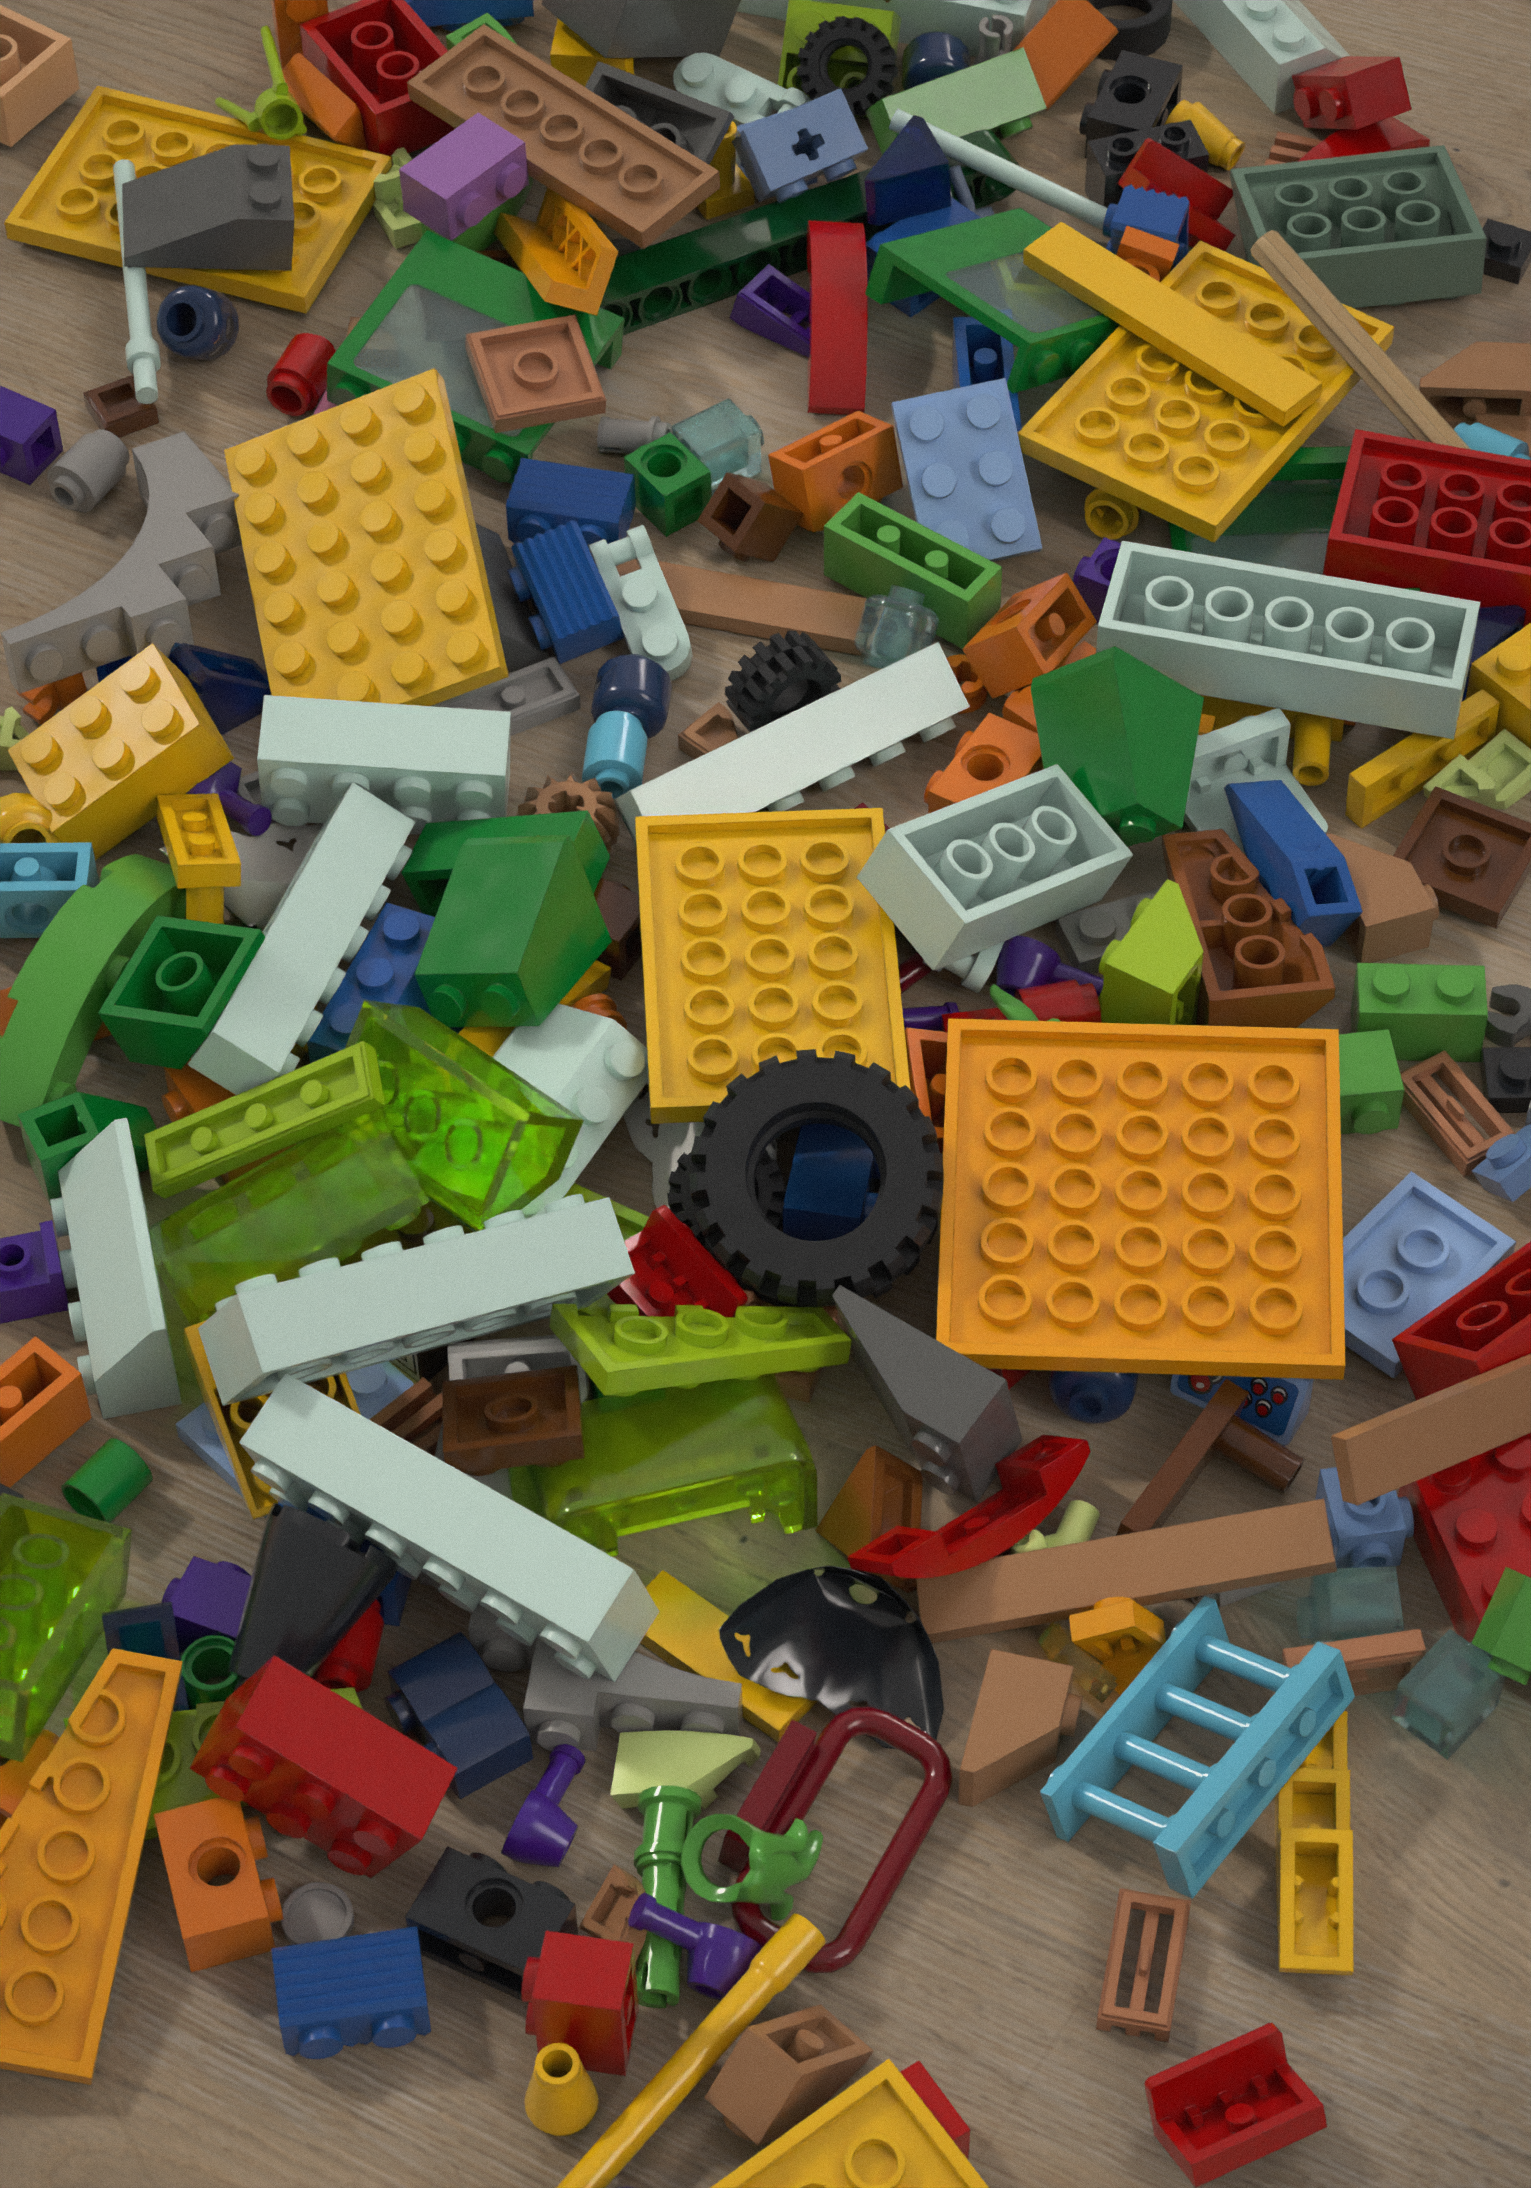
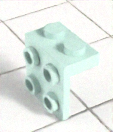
M1280 708L1256 716H1247L1234 724L1198 735L1184 821L1192 832L1223 829L1245 854L1224 787L1229 783L1282 780L1325 834L1328 833L1327 822L1286 765L1291 723Z

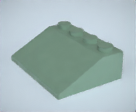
M1444 145L1230 169V181L1247 262L1262 268L1251 255L1250 250L1262 235L1275 230L1342 304L1351 308L1378 305L1398 306L1406 302L1439 298L1450 300L1464 295L1481 294L1487 238Z

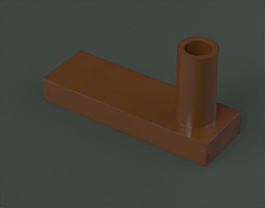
M1226 1378L1121 1521L1116 1536L1162 1528L1217 1451L1283 1494L1298 1475L1305 1459L1240 1418L1249 1392Z

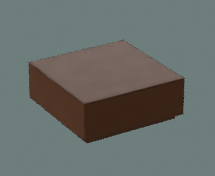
M134 375L83 393L85 406L98 428L107 430L118 438L159 423L158 412L154 403L143 404L137 401Z

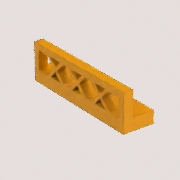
M548 187L536 222L500 212L494 234L522 272L526 274V277L542 299L548 303L597 315L618 251L588 213Z

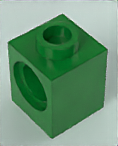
M671 432L649 444L640 446L634 452L624 457L625 473L635 474L636 508L665 537L699 519L712 497L711 471Z

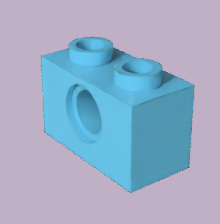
M91 842L0 843V938H40L58 911L80 886L84 884L94 888L100 883Z

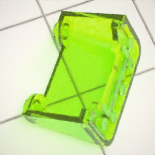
M774 1373L761 1375L753 1380H719L700 1383L693 1388L666 1387L639 1391L632 1396L612 1395L582 1402L585 1459L569 1460L560 1466L550 1468L536 1465L520 1467L532 1512L601 1550L603 1548V1552L612 1557L619 1555L617 1537L745 1507L747 1508L751 1524L765 1521V1512L778 1516L784 1534L818 1527L817 1470L808 1443Z

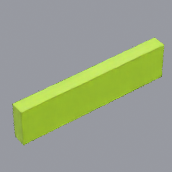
M365 1041L359 1042L144 1134L152 1191L163 1198H168L385 1106L375 1048Z

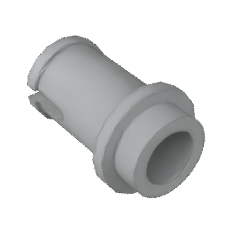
M991 15V32L989 31V19L985 17L980 21L979 54L974 60V65L1011 52L1013 23L1009 18L1003 15Z
M602 416L597 432L599 453L615 452L630 454L640 446L649 444L670 432L672 433L671 424L661 422L659 416H651L649 421L613 419Z

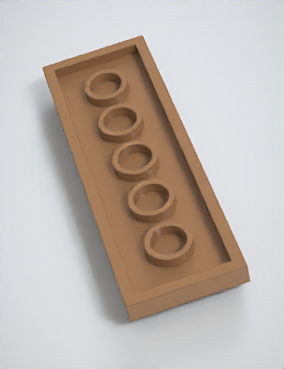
M485 24L407 82L409 99L454 128H457L475 114L480 113L524 141L529 176L643 249L721 187L718 170Z

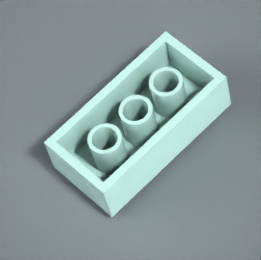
M264 695L257 756L261 805L271 811L272 820L286 826H301L307 822L325 823L331 811L353 782L415 821L409 834H421L426 823L507 817L510 781L511 712Z
M1056 764L888 829L857 878L934 971L1101 901L1131 859L1133 853L1059 765Z

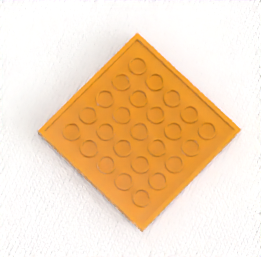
M948 1019L943 1143L944 1184L940 1223L937 1341L986 1369L1344 1379L1345 1320L1339 1029Z

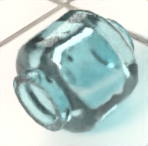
M891 585L888 596L875 594L866 599L854 638L855 648L865 655L863 664L883 669L933 645L939 617L932 609L922 606L925 594Z

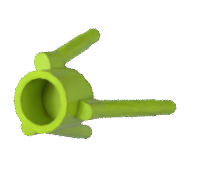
M263 26L260 29L273 81L272 88L261 93L256 100L255 111L252 113L223 97H217L215 105L244 122L251 132L263 129L269 137L277 140L289 139L295 134L304 135L307 131L303 122L304 113L300 110L293 95L288 92L289 88L284 79L271 29L268 26Z

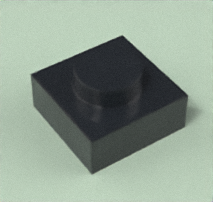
M1487 219L1482 228L1487 238L1483 274L1519 285L1531 263V231Z
M1531 1047L1482 1048L1479 1065L1484 1097L1498 1113H1527L1531 1101Z

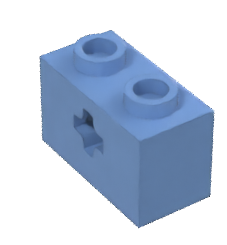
M841 88L744 129L732 141L759 202L775 195L778 203H782L791 197L801 195L809 190L806 184L807 181L823 174L827 182L839 179L855 171L857 167L854 161L868 150ZM796 144L799 147L809 145L812 154L810 156L806 154L796 156L792 147Z

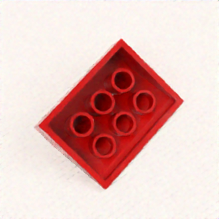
M1355 429L1328 537L1322 575L1396 588H1420V592L1480 602L1477 621L1513 627L1519 630L1523 629L1531 623V460Z

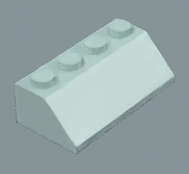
M1173 0L1274 115L1294 108L1293 94L1295 88L1292 75L1345 56H1350L1300 0Z
M558 1004L540 1026L515 1027L399 1182L409 1191H412L414 1188L473 1232L486 1229L484 1225L486 1220L514 1210H523L525 1219L546 1214L544 1207L565 1196L647 1083V1048L616 1020L562 1004Z
M128 1118L117 1119L110 1123L58 1171L62 1197L50 1199L57 1237L69 1236L71 1249L59 1251L66 1290L78 1288L80 1301L68 1303L75 1343L87 1340L89 1355L77 1357L78 1368L82 1374L86 1395L97 1394L103 1419L182 1404Z

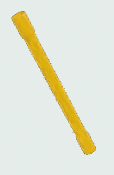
M796 1913L790 1916L752 1959L748 1971L556 2188H606L770 2000L777 1993L784 1991L825 1945L824 1936L809 1920Z

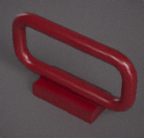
M853 1707L837 1714L822 1730L816 1742L817 1732L792 1719L736 1815L765 1832L785 1835L796 1818L804 1820L847 1743L858 1735H870L913 1757L924 1769L925 1777L922 1786L839 1934L833 1941L825 1944L803 1968L804 1971L813 1974L833 1973L851 1964L864 1949L948 1798L953 1781L950 1759L938 1741L925 1731L899 1717L874 1707ZM727 1830L718 1862L740 1873L735 1884L742 1883L751 1870L749 1862L750 1847L739 1834L732 1830ZM731 1903L732 1916L740 1932L756 1941L762 1948L781 1928L780 1925L763 1915L759 1903Z

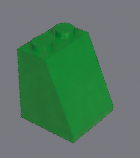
M1116 646L1033 678L1031 694L1043 768L1046 769L1058 764L1127 847L1151 842L1156 837L1182 829L1204 697Z
M571 836L469 838L462 844L414 974L436 1027L540 1026L612 942Z

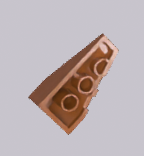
M1223 829L1162 835L1161 844L1168 879L1179 884L1204 951L1197 1025L1297 1028L1335 998L1336 988L1322 945L1312 933L1304 935L1291 920V908L1282 898L1273 899L1259 882V871Z

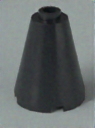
M273 1503L266 1518L227 1670L239 1678L234 1691L274 1655L311 1678L391 1582L399 1568L398 1563L371 1545L366 1554L360 1552L362 1546L349 1538L351 1534L294 1507L284 1504L282 1508L279 1504Z

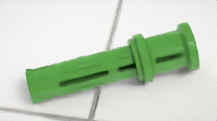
M669 1785L654 1786L643 1790L638 1798V1811L644 1816L642 1845L638 1846L634 1851V1866L637 1868V1873L642 1877V1885L647 1894L655 1897L657 1903L684 1915L687 1882L681 1866L682 1846L688 1832L693 1828L694 1819L701 1814L702 1799L696 1792L687 1788ZM647 1931L646 1939L636 1965L638 2004L649 2008H666V2003L675 2006L679 2002L680 1997L679 1971L682 1947Z

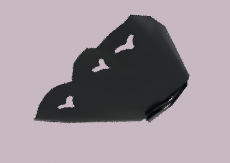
M831 1565L805 1569L774 1580L740 1604L719 1628V1636L723 1648L740 1676L771 1691L789 1697H802L812 1701H820L835 1716L853 1708L848 1704V1701L861 1702L865 1700L868 1703V1707L889 1712L902 1720L909 1716L916 1726L937 1740L944 1712L939 1660L920 1618L910 1605L882 1577L860 1570ZM815 1570L825 1571L820 1576L814 1574ZM855 1584L865 1586L877 1594V1599L870 1604L858 1603L851 1596L849 1589ZM907 1614L912 1616L913 1622L909 1623L906 1621ZM735 1633L750 1635V1657L745 1654L743 1642L735 1638ZM787 1663L792 1672L798 1676V1679L789 1677L785 1672L774 1673L771 1669L778 1668ZM865 1735L883 1748L896 1749L876 1737Z

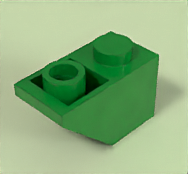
M78 1091L17 1114L28 1161L50 1206V1199L62 1197L58 1171L114 1120L128 1118L138 1171L141 1173L149 1170L144 1134L156 1130L157 1127L147 1107Z

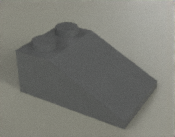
M599 61L585 88L708 165L712 161L734 119V116L729 111Z
M234 144L122 184L124 267L291 271L294 207L290 146Z
M840 1285L832 1296L844 1332L852 1340L850 1349L852 1356L920 1466L921 1475L930 1485L944 1494L952 1496L958 1491L971 1500L978 1502L998 1474L995 1464L1014 1453L1022 1442L1007 1381Z

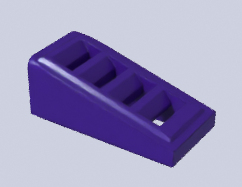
M768 264L737 294L729 318L751 332L809 357L810 326L805 330L800 324L803 321L810 324V293ZM785 312V313H788V314H790V315H792V316H791L790 318H788V317H787L786 315H784L783 313Z

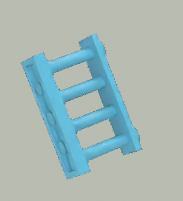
M1204 1596L1190 1614L1176 1624L1169 1639L1063 1765L1058 1766L1049 1776L1040 1794L1056 1836L1069 1842L1090 1815L1153 1842L1169 1888L1193 1899L1355 1698L1341 1650L1317 1641L1299 1664L1292 1668L1231 1644L1216 1600ZM1215 1667L1276 1693L1259 1713L1249 1717L1194 1694L1193 1691ZM1176 1716L1235 1741V1743L1218 1763L1209 1767L1152 1741L1169 1720ZM1134 1765L1194 1791V1793L1176 1814L1168 1818L1110 1791L1129 1768Z

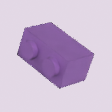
M480 113L472 116L399 169L404 211L451 241L468 228L478 224L483 217L509 198L516 196L529 184L525 142Z

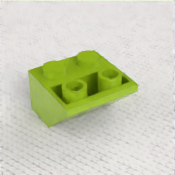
M789 0L777 85L786 89L796 88L804 93L801 87L803 84L802 80L798 77L797 66H800L801 59L798 57L800 48L804 49L807 43L805 38L809 32L815 33L820 28L818 24L823 21L831 22L836 20L835 17L838 16L864 19L886 35L897 55L902 18L894 11L810 0ZM846 46L836 50L828 62L829 77L840 88H852L859 85L864 80L868 71V62L865 54L859 48L853 46Z
M1167 879L1153 899L1145 897L1137 906L1131 919L1130 930L1122 941L1114 939L1106 948L1099 964V974L1104 976L1103 990L1098 998L1102 1023L1196 1025L1204 951L1178 883Z

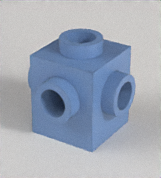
M1337 1467L1320 1469L1315 1500L1324 1499L1327 1508L1338 1571L1333 1572V1575L1352 1572L1360 1575H1373L1389 1567L1400 1566L1405 1538L1413 1537L1414 1534L1413 1513L1408 1498L1406 1496L1398 1497L1396 1490H1393L1360 1505H1354L1342 1499Z

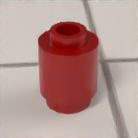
M300 333L292 338L267 377L266 395L270 403L277 410L290 416H300L305 411L316 407L327 389V363L336 352L328 339L310 333Z
M1073 979L1015 990L1014 997L1029 1007L1039 1021H1048L1055 1018L1059 1019L1060 1022L1102 1023L1100 1004L1092 983L1079 985L1077 980Z
M377 1599L311 1677L312 1679L330 1690L354 1687L356 1692H360L370 1686L384 1629V1620L380 1615L381 1605Z

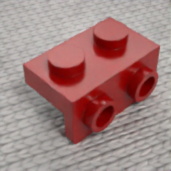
M1147 138L1117 184L1123 189L1131 184L1135 189L1143 187L1146 192L1154 189L1156 194L1164 191L1167 196L1175 194L1178 199L1186 196L1189 200L1188 245L1194 247L1199 241L1226 251L1236 235L1218 219L1233 197L1232 189L1160 143Z
M666 1205L653 1210L643 1230L624 1241L635 1274L606 1293L615 1304L637 1305L639 1310L638 1316L674 1317L676 1305H702L703 1309L715 1311L724 1317H735L737 1307L745 1306L748 1301L747 1294L741 1289L735 1277L722 1268L696 1239L693 1231L686 1224L682 1223Z
M1274 2023L1263 2025L1150 2076L1144 2082L1154 2136L1195 2188L1327 2128L1324 2105L1288 2064L1283 2035Z

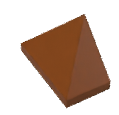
M877 1445L866 1449L815 1531L845 1555L849 1556L897 1525L921 1529L923 1476L920 1470ZM873 1573L907 1593L917 1589L916 1578Z

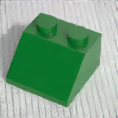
M157 915L98 1012L128 1060L135 1063L181 1070L208 1037L266 937L261 929Z

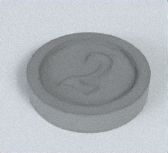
M314 1882L299 1887L289 1895L282 1907L284 1920H281L285 1937L291 1945L349 1937L354 1926L353 1907L349 1897L339 1887L329 1883Z

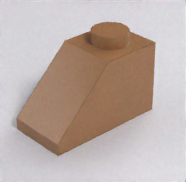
M1475 341L1422 377L1418 390L1453 429L1462 422L1472 425L1475 420V414L1531 416V343Z
M1327 833L1326 835L1345 857L1363 911L1343 933L1358 963H1373L1428 948L1433 920H1437L1439 916V906L1434 890L1429 884H1422L1411 862Z
M995 1649L990 1650L960 1767L959 1805L973 1807L1056 1762L1062 1735L1075 1738L1081 1715L1083 1696L1071 1694L1074 1666Z
M819 2004L747 2027L704 2098L723 2114V2120L732 2132L743 2139L753 2141L756 2145H761L778 2139L817 2111L868 2061L874 2050Z

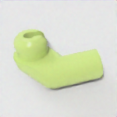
M1073 1500L1068 1503L1056 1533L1044 1536L1039 1530H1032L1030 1535H1026L1010 1547V1553L1012 1555L1090 1541L1100 1513L1090 1503Z

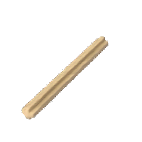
M1275 230L1262 235L1250 250L1251 255L1415 440L1470 449L1284 238Z

